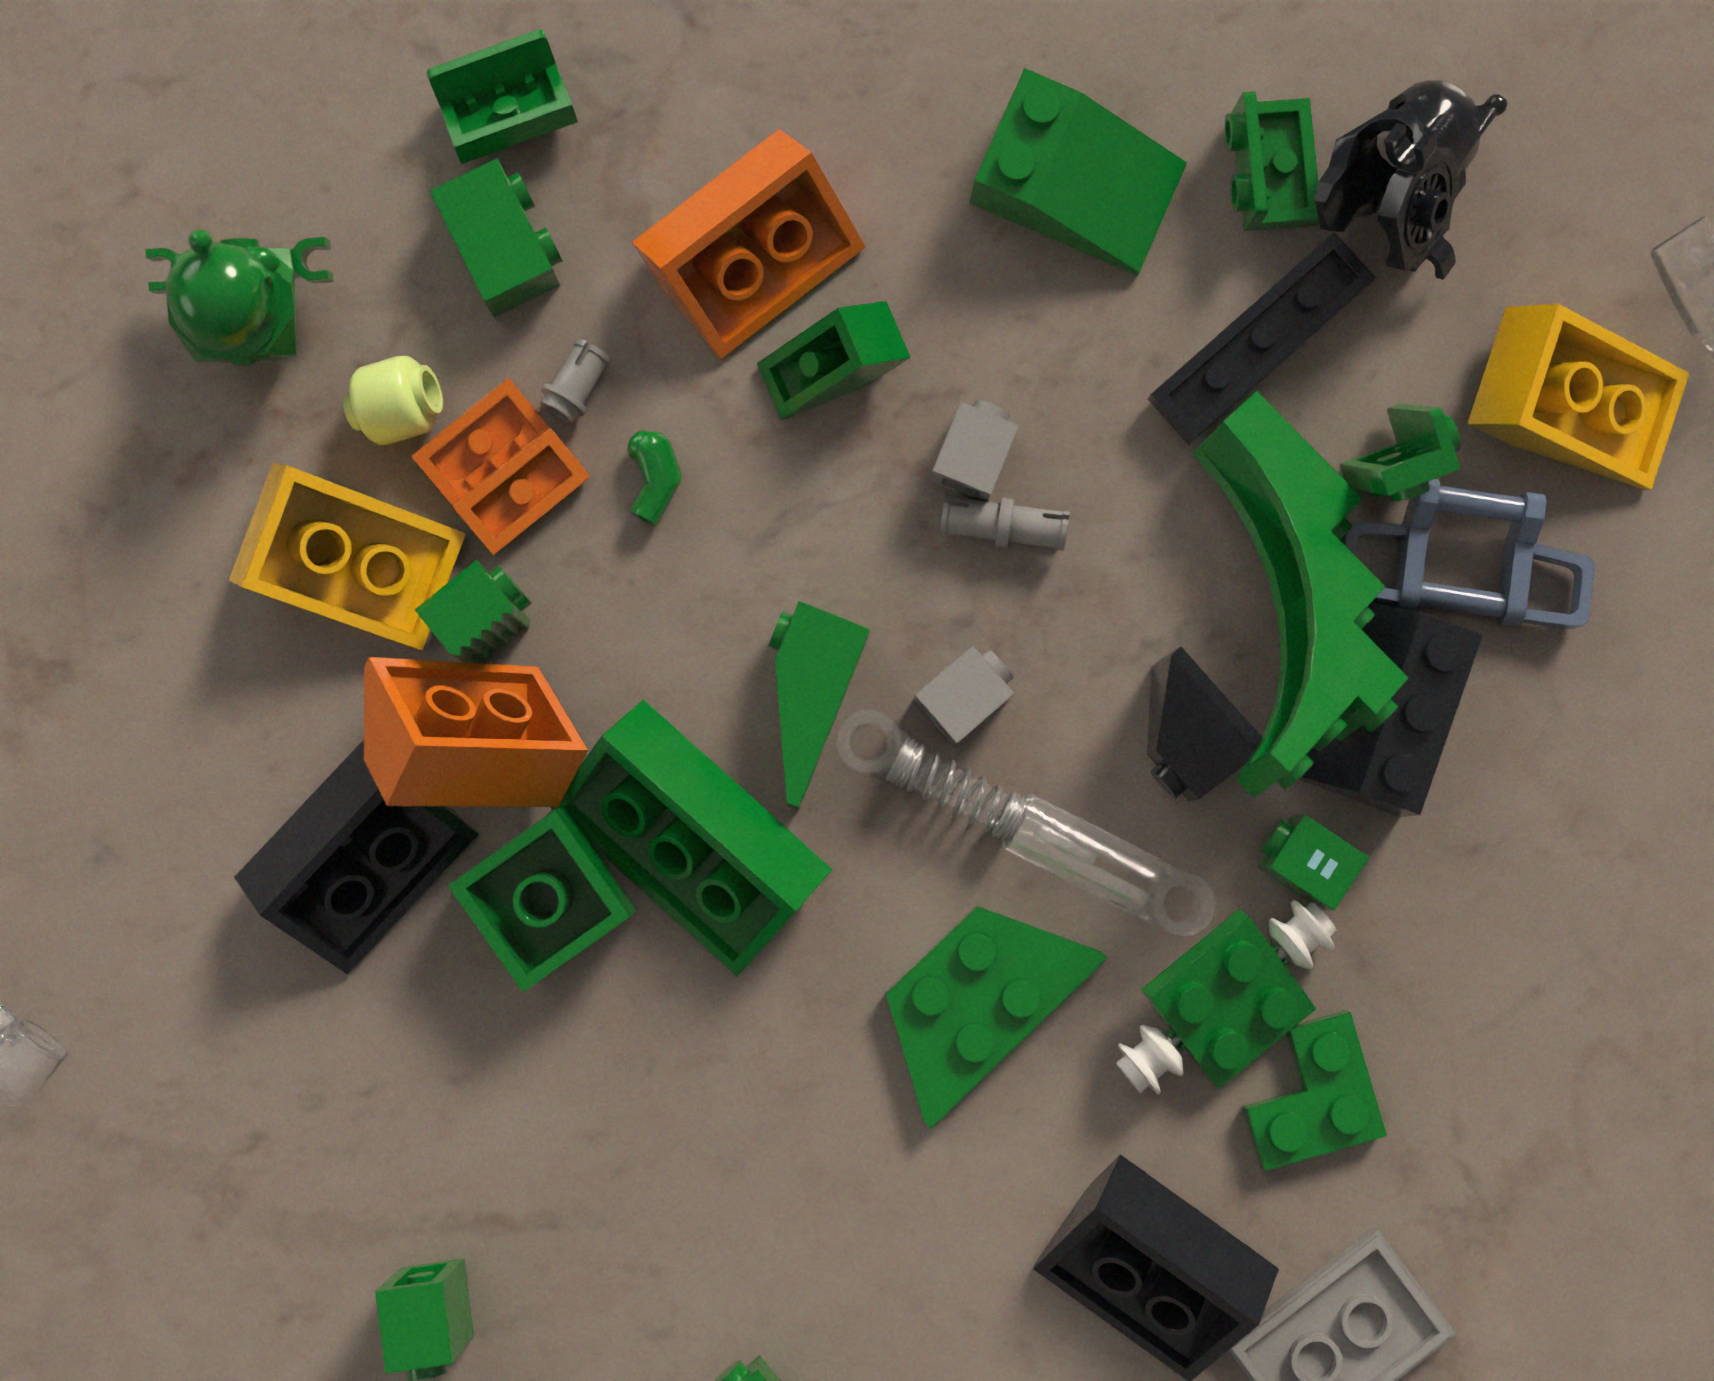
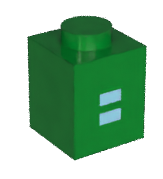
M1306 814L1291 816L1288 822L1280 818L1272 826L1260 845L1259 850L1266 855L1258 868L1309 903H1315L1321 910L1335 911L1369 857Z

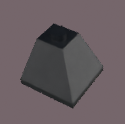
M1180 646L1152 666L1147 755L1156 764L1150 771L1152 776L1171 797L1177 799L1182 794L1188 801L1198 800L1244 766L1259 746L1262 736Z

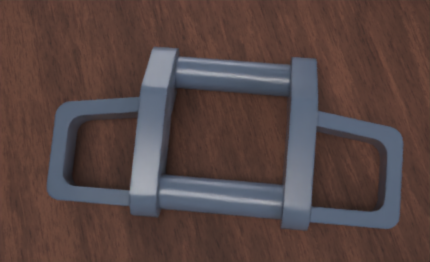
M1433 479L1428 481L1430 488L1428 492L1409 499L1402 524L1356 522L1352 523V528L1340 539L1353 554H1355L1356 541L1359 537L1400 539L1394 589L1384 588L1373 600L1376 602L1393 604V607L1413 611L1417 609V606L1497 617L1498 624L1516 627L1526 623L1575 629L1585 625L1589 620L1595 564L1588 556L1536 543L1545 519L1547 501L1544 494L1523 492L1520 497L1440 486L1439 479ZM1436 510L1511 521L1505 540L1499 593L1423 582L1428 533ZM1533 559L1566 567L1572 571L1574 583L1571 609L1568 614L1527 609Z

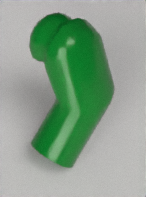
M642 430L633 434L627 449L629 457L635 459L645 480V484L632 505L630 513L653 526H657L681 483L682 475L671 442L660 432Z

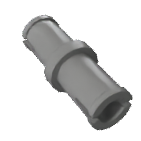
M945 494L940 535L952 534L996 540L995 547L1008 548V542L1056 548L1059 551H1064L1070 511L1014 505V498L1002 497L1001 503L952 497V495Z

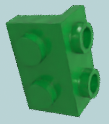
M542 29L534 30L427 70L430 85L439 103L461 164L578 122L546 34Z
M1255 91L1242 92L1232 113H1227L1225 116L1224 136L1227 151H1236L1238 174H1233L1231 177L1230 195L1233 211L1242 212L1244 231L1317 226L1319 219L1314 200L1319 181L1310 98L1257 102Z
M1397 404L1387 408L1396 443L1339 464L1344 480L1353 489L1370 492L1371 497L1391 496L1393 502L1408 500L1430 490L1428 481L1461 470L1456 452L1461 447L1460 436L1451 417L1444 415L1440 407Z

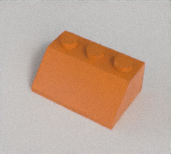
M780 129L632 241V244L662 289L719 359L728 355L866 248L812 152Z
M368 657L364 666V762L387 806L559 807L588 749L538 666Z

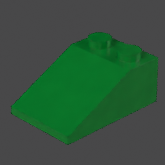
M1024 68L976 175L969 203L1138 276L1187 162L1082 92Z

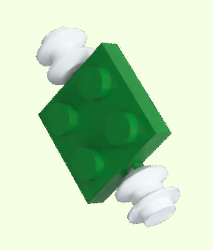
M1293 900L1290 904L1294 917L1285 924L1274 918L1269 920L1270 939L1273 942L1269 944L1247 914L1240 909L1235 911L1140 989L1169 1028L1164 1031L1165 1036L1157 1028L1140 1025L1142 1041L1132 1049L1124 1044H1117L1124 1055L1116 1062L1118 1068L1139 1093L1150 1087L1157 1095H1160L1159 1077L1167 1071L1179 1077L1183 1076L1182 1057L1175 1049L1176 1047L1181 1053L1186 1050L1207 1079L1216 1088L1220 1089L1316 1010V1007L1289 972L1287 966L1291 963L1294 966L1311 970L1314 967L1310 955L1312 951L1319 946L1331 952L1336 949L1330 937L1337 930L1329 917L1313 902L1304 907L1296 900Z

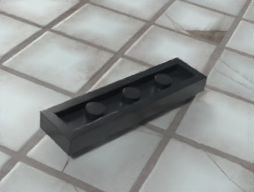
M1334 232L1151 393L1148 401L1187 444H1191L1364 291L1376 277Z

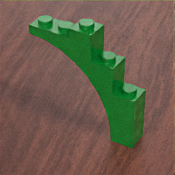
M1255 391L1226 418L1192 453L1222 488L1249 531L1267 573L1278 618L1280 670L1274 708L1259 746L1236 777V780L1253 798L1260 795L1276 782L1283 790L1294 784L1313 764V761L1306 755L1312 747L1320 751L1335 738L1341 741L1361 726L1369 733L1379 727L1397 709L1398 705L1391 698L1408 680V677L1361 630L1375 615L1368 605L1385 588L1378 578L1340 541L1353 526L1345 517L1363 498L1258 391Z

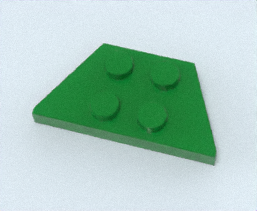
M975 906L885 992L922 1118L930 1129L1108 959L1102 951Z

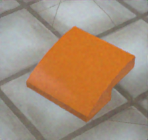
M509 377L411 455L413 460L493 556L591 477Z

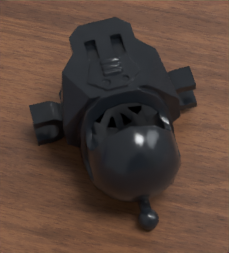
M1426 80L1416 83L1389 101L1387 110L1336 139L1329 167L1318 182L1314 200L1320 228L1328 231L1344 232L1354 218L1368 216L1377 212L1378 222L1385 230L1390 242L1389 255L1385 259L1386 265L1403 271L1416 272L1427 259L1434 265L1436 278L1444 280L1456 263L1454 249L1443 237L1450 228L1454 200L1465 186V170L1478 151L1480 137L1495 116H1499L1506 111L1508 104L1506 98L1500 94H1493L1483 105L1478 106L1460 87L1443 80ZM1383 131H1391L1385 138L1384 145L1388 159L1396 167L1392 166L1381 156L1377 147V137Z

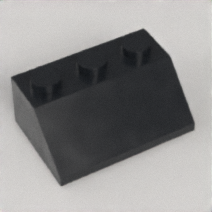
M1370 603L1368 607L1375 615L1361 630L1408 677V680L1391 698L1398 707L1386 721L1370 733L1361 726L1341 741L1335 738L1320 751L1312 747L1306 755L1313 761V764L1299 780L1399 817L1421 815L1483 634L1423 612Z
M363 740L234 878L261 917L348 974L474 840L478 833L450 806H387L364 762Z
M1121 1154L1087 1187L1039 1256L1033 1268L1040 1275L1187 1381H1192L1259 1326L1279 1271L1277 1266Z

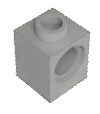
M975 400L972 406L960 401L933 467L929 482L970 499L988 501L1019 425L1008 421L1010 414L995 404Z
M972 645L914 696L913 701L954 747L1015 694L1007 685L1014 677L995 653L988 650L981 655Z

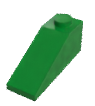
M801 601L798 602L793 615L785 612L781 613L769 643V647L778 650L775 666L787 805L800 809L870 633V629Z

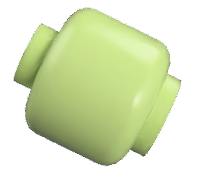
M395 356L356 369L350 378L349 394L344 396L343 408L345 416L354 430H361L369 440L377 445H388L428 433L436 422V414L440 413L443 409V396L440 384L430 367L420 365L409 356Z

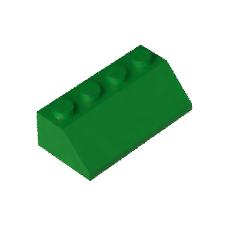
M644 699L600 737L580 765L559 807H550L556 810L566 806L594 848L736 976L745 969L833 870Z

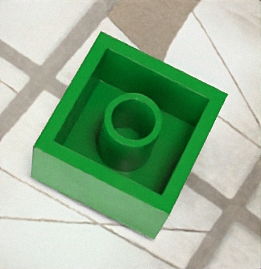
M566 806L554 810L447 885L522 992H525L619 926L638 910Z

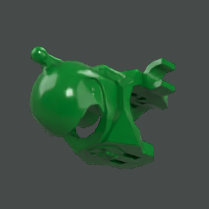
M198 229L189 235L188 242L191 249L184 251V253L178 254L167 248L145 249L147 259L153 262L164 260L171 262V269L166 281L148 282L149 291L155 294H166L169 324L196 363L220 362L246 366L253 365L258 361L283 360L296 356L297 313L294 280L301 277L311 283L334 282L333 273L329 270L314 272L310 271L307 266V258L311 252L315 250H331L330 240L326 237L303 239L296 244L294 249L290 250V248L259 247V240L251 238L225 239L217 243L212 240L206 230Z

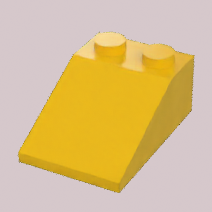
M1560 304L1510 306L1505 308L1467 424L1511 446L1640 489L1652 490L1690 373Z
M272 462L228 581L245 589L423 651L430 629L415 609L448 583L466 533L291 466Z

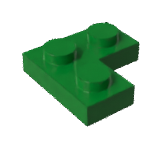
M1341 1011L1299 1023L1287 1033L1302 1089L1242 1106L1259 1166L1264 1171L1387 1136L1354 1021L1349 1011Z

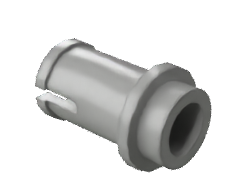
M576 339L572 351L552 384L545 383L541 388L544 397L540 405L547 412L567 423H573L577 415H585L587 408L584 403L604 369L611 363V358L603 350L593 344L588 350L587 341L582 339Z

